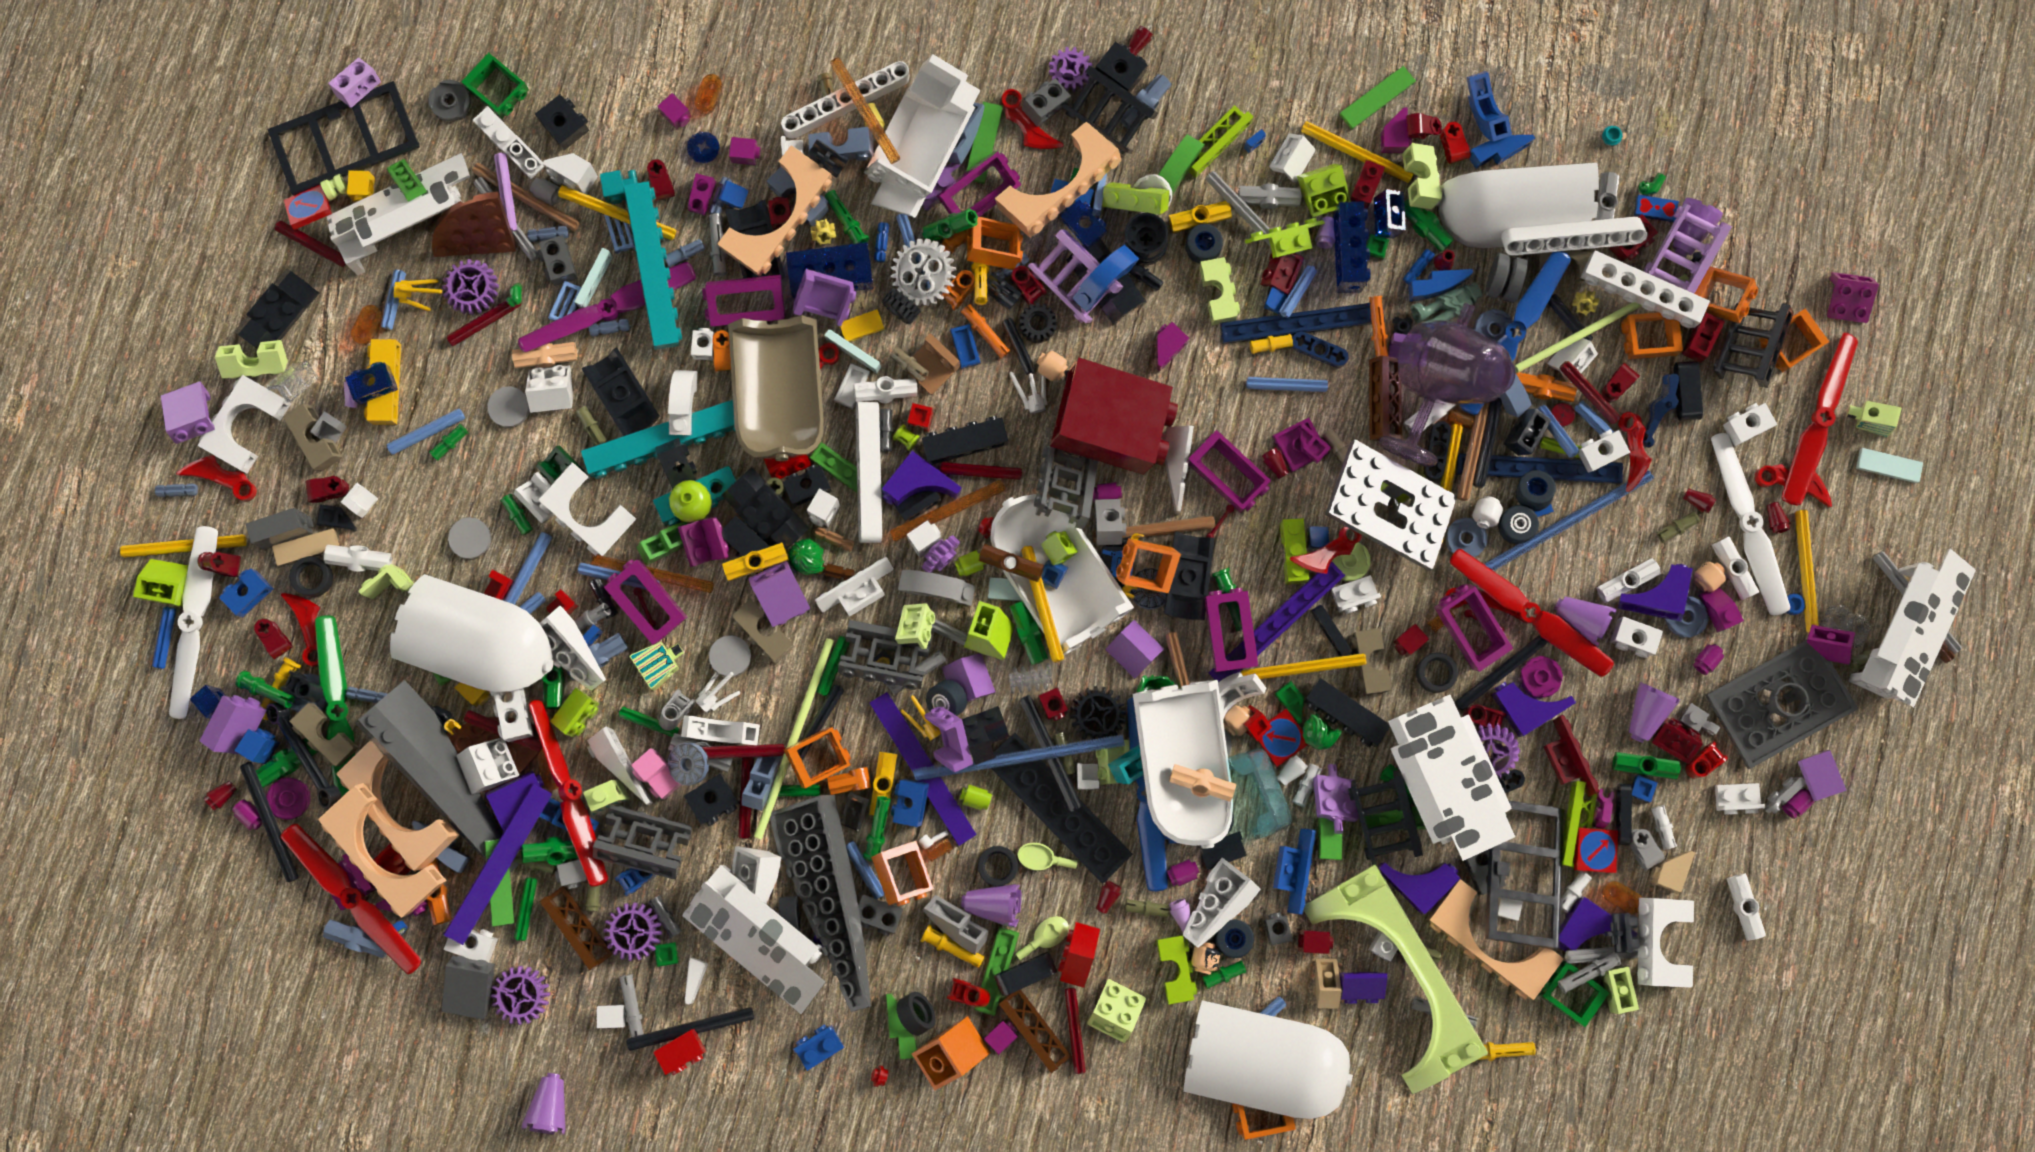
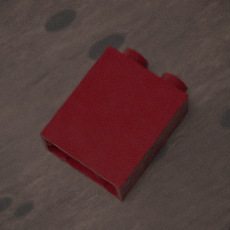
M1078 357L1068 370L1050 447L1144 475L1155 464L1162 466L1168 453L1169 442L1162 440L1161 437L1164 426L1171 427L1178 411V404L1170 401L1173 387Z

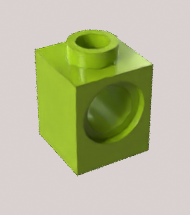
M1053 531L1045 537L1047 540L1040 544L1053 565L1063 564L1078 553L1066 531L1058 533Z

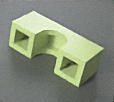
M1412 143L1402 154L1404 170L1418 176L1408 188L1410 206L1433 209L1442 199L1434 146Z
M1225 257L1200 262L1199 270L1203 287L1212 285L1221 291L1219 299L1211 300L1208 303L1211 325L1236 321L1238 314H1240L1239 303L1234 301L1233 295L1236 294L1234 282L1230 283V264L1226 263Z
M281 340L260 342L257 350L258 357L246 356L242 352L240 344L219 346L215 355L221 377L231 379L239 378L242 375L256 377L261 374H279L285 371L288 362Z

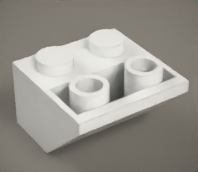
M574 153L547 159L542 163L551 181L557 185L562 183L568 188L584 194L588 193L598 177L591 163Z
M556 365L550 368L537 367L529 370L525 393L530 413L572 408L573 389L570 365Z
M503 738L470 746L456 755L472 795L489 790L519 776Z

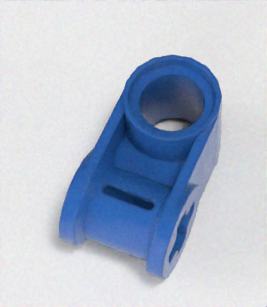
M629 868L614 879L619 881L625 890L624 895L629 896L656 875L650 873L646 877L642 874V871Z

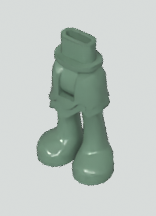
M1474 282L1469 286L1464 285L1448 293L1441 294L1435 298V302L1427 306L1416 303L1410 309L1417 324L1440 309L1445 310L1442 314L1420 325L1422 333L1429 339H1432L1438 334V328L1452 318L1459 317L1469 310L1473 304L1477 303V299L1483 296V293Z

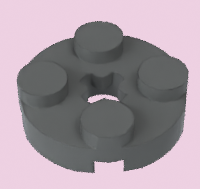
M444 80L436 88H432L428 102L436 117L444 121H456L466 117L471 106V97L467 89L460 82ZM449 96H452L453 100H455L451 105L445 102V100L449 99Z

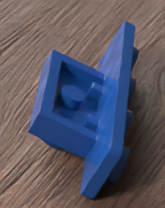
M1300 829L1297 849L1286 846L1279 847L1273 888L1290 891L1288 913L1303 914L1306 890L1309 884V871L1312 864L1313 846L1315 844L1316 831L1312 829Z

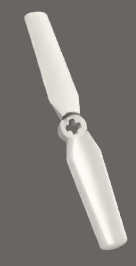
M1726 433L1716 434L1712 436L1711 441L1730 503L1740 518L1739 524L1741 529L1745 532L1743 533L1744 551L1769 614L1781 615L1790 610V604L1771 541L1761 528L1763 526V518L1754 510L1753 496L1729 435ZM1748 520L1756 521L1753 527L1747 524Z
M207 526L198 527L195 532L182 595L184 613L178 618V626L182 633L177 644L169 715L175 719H183L187 716L200 650L199 629L203 624L201 616H204L211 599L213 572L200 569L197 563L201 553L216 552L218 531ZM194 620V624H186V621Z

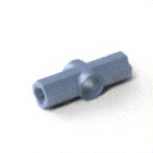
M1157 74L1146 89H1142L1136 97L1155 110L1159 100L1172 84L1164 75ZM1133 106L1125 112L1120 120L1127 129L1130 128L1138 116V110Z
M620 633L615 634L602 643H596L589 647L599 668L608 664L609 660L629 649Z
M330 919L324 928V938L344 944V947L358 952L364 951L381 958H385L387 955L358 926H349Z

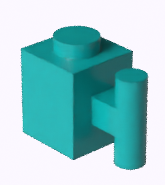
M620 170L600 173L603 196L607 203L619 204L622 200H626L624 185L638 183L636 170L628 171L629 179H624Z

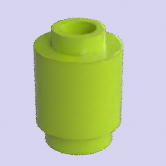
M977 550L960 556L958 560L954 561L960 577L963 575L967 577L984 570L983 565L986 563L978 561L980 553L978 554Z
M968 784L967 788L963 787L959 799L963 800L962 805L978 810H987L992 794L987 793L988 790Z

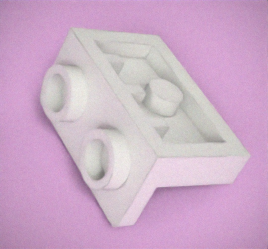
M1371 575L1331 589L1339 613L1343 611L1346 614L1358 610L1357 607L1365 605V608L1377 604L1376 600L1381 598L1380 593H1377Z
M1759 783L1715 785L1717 811H1724V815L1738 814L1737 810H1745V814L1759 813L1758 809L1765 808V804H1761Z

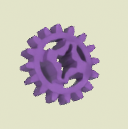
M1066 47L1065 52L1059 49L1058 56L1053 55V62H1049V68H1051L1049 76H1053L1052 80L1055 78L1062 86H1065L1066 91L1071 87L1073 92H1075L1076 86L1083 89V82L1088 83L1089 75L1085 71L1089 65L1092 66V63H1088L1090 57L1089 55L1083 57L1084 51L1081 50L1078 53L1076 52V47L1072 51H1069V48ZM1061 63L1062 67L1057 71V66ZM1084 67V72H1083L1082 76H1080V72H1079V71H1081L1082 68Z
M953 535L945 541L940 539L925 555L927 560L923 563L922 569L929 573H933L937 569L941 571L957 554L954 550L958 547L960 541Z

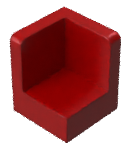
M912 403L907 423L924 428V431L929 432L933 408Z
M492 569L488 576L491 578V581L484 594L503 600L514 581Z
M560 589L554 594L557 598L546 607V610L552 613L561 606L570 615L579 606Z
M1249 705L1247 708L1253 715L1243 725L1247 729L1245 733L1258 741L1272 726L1262 712Z

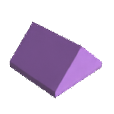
M1133 620L1105 650L1135 679L1164 648Z
M981 653L960 658L942 667L946 680H953L964 689L967 703L996 693Z
M1830 750L1821 751L1798 761L1813 801L1847 791Z

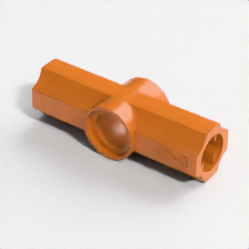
M1515 372L1526 392L1533 394L1535 398L1544 400L1553 398L1567 402L1574 401L1577 387L1573 383L1555 380L1550 375L1539 374L1535 376Z
M435 858L428 866L433 864L441 874L438 859ZM444 884L439 887L440 892L437 897L434 898L431 894L427 898L434 926L448 923L452 920L447 898L448 889Z

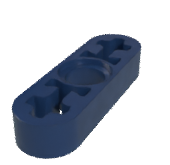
M1297 332L1292 338V348L1295 351L1335 368L1343 367L1349 359L1348 352L1345 349L1308 333ZM1300 337L1304 338V343L1310 344L1311 341H1313L1314 343L1310 347L1309 351L1307 350L1309 346L1306 344L1298 346V341H1296V339L1299 340ZM1316 345L1325 347L1323 355L1315 353L1314 347ZM1330 349H1332V355L1337 356L1338 353L1342 354L1341 358L1344 360L1336 362V357L1330 355L1328 359L1326 358V356L1328 355Z

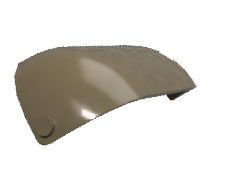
M800 315L778 320V324L767 325V321L742 318L728 324L734 421L738 442L746 453L757 458L786 461L788 458L809 454L818 447L823 436L824 424L816 319Z

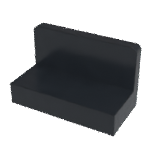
M934 491L920 492L905 499L898 507L895 504L894 506L907 524L940 503L941 498Z
M1240 831L1225 836L1221 841L1215 843L1212 848L1203 849L1201 845L1198 846L1206 869L1214 868L1221 858L1231 862L1247 855L1241 841L1243 838Z

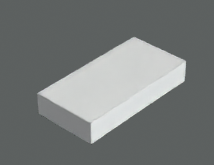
M850 364L834 402L853 410L856 405L853 383L866 382L870 371Z

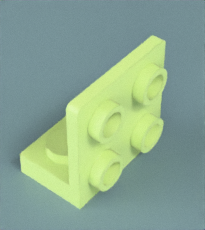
M390 564L380 568L379 574L373 579L366 580L358 592L363 596L374 599L391 584L402 592H408L414 583L403 569Z
M1108 979L1097 1005L1087 1021V1025L1125 1043L1135 1027L1146 998Z

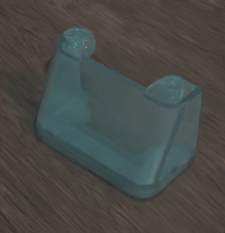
M1257 748L1228 758L1230 770H1235L1241 776L1252 773L1267 813L1257 816L1256 827L1252 829L1255 840L1287 828L1292 823V814L1267 752Z

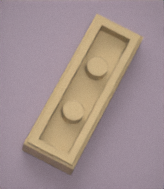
M329 529L272 546L276 564L281 567L307 556L315 557L325 553L327 545L339 546L335 529Z

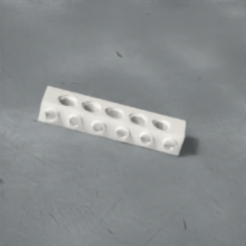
M1596 250L1590 255L1580 277L1589 285H1598L1604 288L1607 293L1618 294L1628 302L1641 304L1644 309L1657 311L1664 318L1675 319L1687 328H1695L1701 323L1710 302L1705 298ZM1602 271H1607L1610 278L1604 277ZM1621 279L1627 280L1629 286H1624L1621 283ZM1640 287L1645 288L1648 295H1644L1640 291ZM1659 296L1665 297L1667 303L1661 302ZM1679 304L1686 308V312L1679 309Z
M524 688L504 692L490 691L491 696L495 697L496 704L493 705L495 716L499 717L498 733L500 738L511 742L533 736ZM507 692H511V700L504 702V695ZM515 712L516 720L509 723L508 716Z

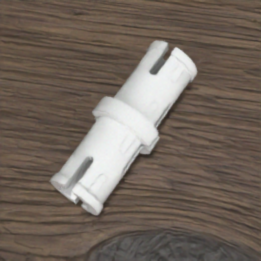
M1309 764L1303 780L1299 782L1300 786L1292 801L1293 803L1301 807L1306 806L1311 792L1314 791L1313 777L1320 775L1322 768Z
M1665 805L1651 808L1657 826L1655 829L1656 832H1659L1663 850L1677 847L1671 829L1673 825L1669 822Z
M1579 871L1572 884L1565 888L1566 892L1561 898L1560 905L1562 911L1564 909V912L1568 913L1577 898H1581V892L1592 879L1587 873L1584 874L1583 871Z

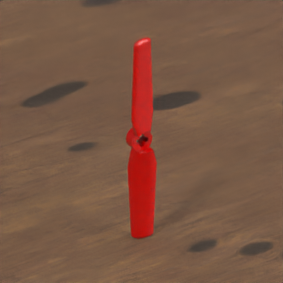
M1843 333L1819 390L1816 410L1811 417L1812 423L1800 435L1781 499L1788 504L1796 506L1802 504L1827 445L1828 427L1835 422L1834 410L1839 404L1858 345L1856 337L1849 333ZM1822 414H1825L1824 418L1827 419L1824 422L1822 421L1823 418L1820 416Z
M1457 549L1450 558L1452 566L1504 608L1518 613L1522 622L1532 624L1543 639L1599 677H1604L1611 671L1614 661L1562 618L1552 613L1541 611L1540 607L1536 603L1530 602L1518 587L1464 550ZM1532 608L1534 610L1533 615L1535 616L1526 617L1527 612L1525 609L1529 610Z
M533 700L529 703V709L550 773L558 788L559 796L563 800L560 803L563 821L589 885L592 887L600 886L608 881V875L604 862L593 858V846L597 839L588 811L580 798L582 787L579 782L570 778L566 761L543 702Z
M292 824L281 833L280 838L323 890L341 899L342 905L350 909L358 926L406 974L409 975L415 972L421 964L420 957L375 905L365 900L364 893L353 887L347 872L298 824ZM350 894L357 895L355 897L356 903H349Z

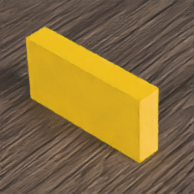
M878 309L845 320L840 326L844 339L848 342L885 330Z

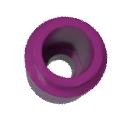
M1116 482L1097 484V487H1094V503L1095 500L1122 498L1121 486H1117Z
M1707 644L1695 658L1693 667L1703 675L1712 673L1724 658L1722 648L1716 644Z
M1804 788L1800 789L1782 806V809L1789 817L1795 819L1796 817H1801L1815 802L1810 791Z
M242 799L233 807L234 817L248 830H257L263 825L256 806L251 801Z
M1189 859L1171 866V869L1167 871L1173 887L1176 885L1182 886L1198 879L1196 874L1200 873L1195 861L1191 862Z

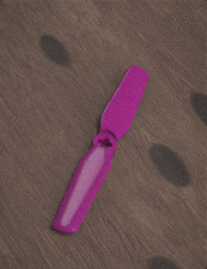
M688 262L669 268L671 280L667 281L669 288L673 287V290L696 279L695 271ZM641 279L621 287L610 296L611 299H603L598 305L595 304L578 309L518 339L519 348L523 352L531 351L590 327L601 319L613 321L619 313L632 311L645 305ZM606 307H609V309H611L610 313H607L605 311Z

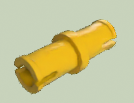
M1291 334L1278 337L1268 336L1267 339L1250 341V351L1252 354L1264 351L1275 352L1276 349L1292 347Z

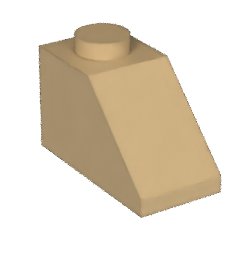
M1685 851L1658 863L1657 866L1655 865L1651 872V883L1672 892L1681 893L1695 852Z
M1316 959L1315 994L1317 1008L1339 1009L1342 990L1337 959Z

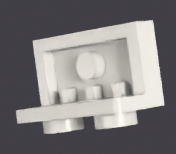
M536 472L530 481L516 488L513 494L540 523H543L555 514L552 512L547 514L539 507L541 502L538 499L551 485L539 472Z

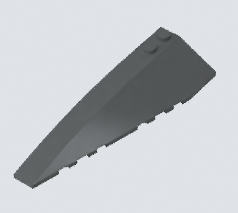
M404 680L359 718L355 724L486 861L484 841L500 839L502 832L480 793L471 794L456 757L458 753L435 712ZM511 863L509 867L510 873L519 865V863Z
M820 795L772 811L770 820L778 855L785 862L786 872L796 886L794 890L797 896L802 899L805 914L816 938L820 939L823 945L822 951L825 957L828 956L830 960L831 970L840 982L839 988L850 1012L871 1007L858 902L835 796Z

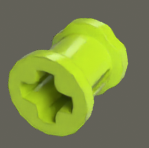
M904 424L893 436V440L900 441L907 447L908 451H911L920 439L918 434L915 435L910 432Z

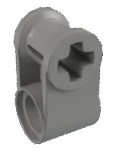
M677 689L661 711L659 718L660 727L664 730L675 729L684 718V715L687 716L696 701L694 699L690 700L681 693L680 689ZM666 716H672L674 719H669Z
M1645 829L1632 830L1629 846L1635 854L1639 865L1645 871L1665 860L1663 852L1657 846L1649 831Z

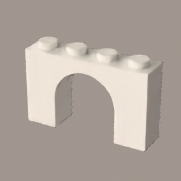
M242 375L241 378L235 381L231 394L223 400L219 413L215 414L211 419L215 430L202 434L198 446L247 474L258 456L238 445L233 439L231 425L234 418L243 410L256 408L281 421L291 403Z
M572 462L538 499L541 502L539 507L547 514L550 512L557 516L555 521L563 528L566 526L573 530L571 535L579 542L582 539L589 544L587 549L595 556L598 553L603 556L636 518L619 504L607 519L597 526L587 527L578 524L570 514L569 502L573 493L588 476Z
M1639 898L1638 939L1640 941V948H1638V984L1693 987V966L1669 963L1662 955L1660 936L1666 925L1671 922H1694V901Z

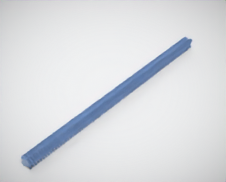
M1649 470L1646 471L1641 481L1632 491L1654 479ZM1627 483L1620 485V487L1618 486L1614 491L1611 490L1605 496L1603 495V497L1601 496L1596 501L1594 500V502L1585 505L1581 510L1578 509L1570 514V516L1568 515L1561 519V521L1537 533V535L1535 534L1527 542L1519 543V545L1512 547L1504 552V554L1502 553L1484 565L1491 570H1496L1498 567L1500 568V565L1502 567L1507 562L1509 563V560L1511 562L1516 557L1518 558V556L1523 555L1529 549L1535 548L1540 543L1542 544L1549 538L1551 539V537L1563 532L1564 529H1568L1573 524L1575 525L1582 519L1584 520V518L1596 513L1597 510H1601L1606 505L1608 506L1630 493L1626 492Z
M1122 734V736L1119 735L1118 737L1117 735L1114 738L1113 736L1111 738L1110 736L1106 737V739L1103 737L1101 740L1098 738V741L1097 739L1090 740V742L1085 740V743L1080 741V743L1077 742L1076 744L1075 742L1072 745L1070 743L1069 745L1068 743L1067 745L1064 744V746L1061 744L1059 747L1056 745V748L1051 746L1048 749L1043 747V750L1038 748V751L1033 749L1030 752L1025 750V753L1023 751L1022 753L1017 752V754L1014 752V755L1009 753V756L1008 754L1006 756L1001 754V757L996 755V758L975 765L973 760L972 765L955 773L942 764L941 767L936 765V768L931 766V769L929 767L928 769L923 767V770L918 768V771L913 769L915 780L918 781L968 771L973 772V770L978 771L1010 764L1015 765V763L1020 764V762L1044 760L1046 758H1054V756L1057 758L1059 756L1062 757V755L1067 756V754L1075 755V753H1085L1088 750L1093 752L1096 749L1104 750V748L1109 749V747H1122L1125 744Z

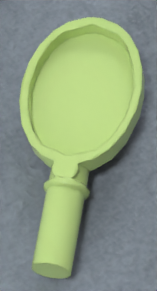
M1027 843L1020 847L1018 851L1020 863L1031 870H1046L1052 865L1074 869L1077 867V860L1054 856L1053 851L1044 844Z
M1058 916L1044 920L1036 928L1034 940L1018 951L1016 956L1021 961L1039 946L1051 948L1058 945L1068 933L1067 921Z

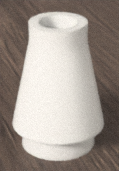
M1295 755L1293 758L1290 757L1277 778L1286 786L1305 773V769L1308 766Z

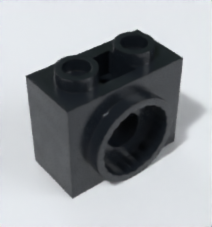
M1116 41L1096 65L1097 70L1130 93L1146 74L1148 67L1146 61L1141 56H1135L1126 45L1118 44ZM1117 68H1122L1125 70V72L1117 73L1115 70Z
M559 94L537 111L535 115L560 147L566 150L589 131L586 125L588 120L581 112L579 114L575 112V105L568 97L564 99ZM559 121H565L562 126H556Z
M721 773L684 795L700 824L703 826L707 824L708 827L718 822L720 815L724 813L729 815L737 810L736 805L740 804L724 775ZM709 792H714L716 800L709 804L706 801V795Z

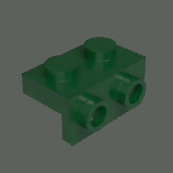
M560 445L555 446L547 458L536 465L541 475L549 479L552 484L572 462L588 475Z

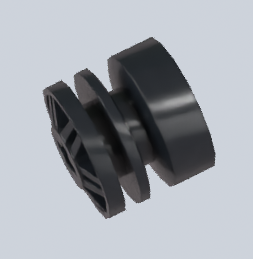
M1140 213L1132 217L1126 225L1125 245L1139 258L1136 263L1142 265L1155 264L1166 254L1168 247L1167 225L1156 214ZM1145 240H1149L1148 245L1144 244Z

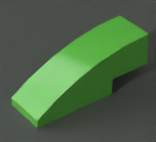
M1186 134L1158 175L1169 183L1172 189V196L1205 145L1189 134Z
M682 521L661 530L655 536L641 541L636 548L646 565L651 564L683 548L684 545L678 527L688 524V522Z
M1318 817V859L1342 860V834L1334 833L1333 821Z
M887 993L890 1038H899L900 1059L914 1058L912 1053L917 1050L915 1036L909 1033L901 1024L896 1010L898 1001L892 993Z

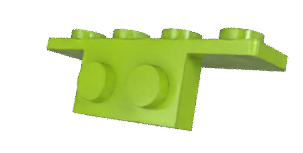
M1316 218L1305 220V225L1299 226V223L1296 222L1286 225L1287 229L1281 230L1280 226L1269 229V234L1263 235V231L1252 233L1251 238L1246 239L1245 243L1248 244L1268 238L1273 258L1311 249L1312 243L1308 228L1325 224L1324 220L1317 221Z

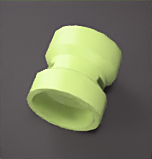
M340 174L335 175L332 180L320 182L329 201L336 199L337 195L347 194V185Z

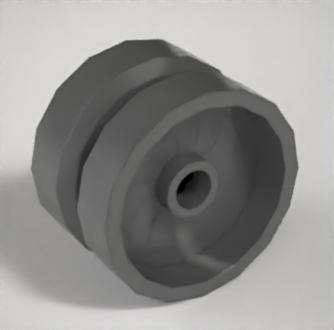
M1498 252L1489 272L1485 295L1496 299L1502 293L1504 301L1515 303L1524 283L1527 259L1516 257L1510 264V256Z

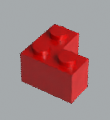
M1076 922L1074 929H1069L1066 939L1069 945H1065L1062 957H1065V960H1060L1058 971L1062 972L1060 981L1085 987L1095 956L1100 933L1099 928Z
M692 1029L655 1050L653 1053L664 1074L667 1075L671 1072L674 1076L688 1068L686 1063L689 1061L693 1065L703 1059L702 1054L707 1051L695 1029Z

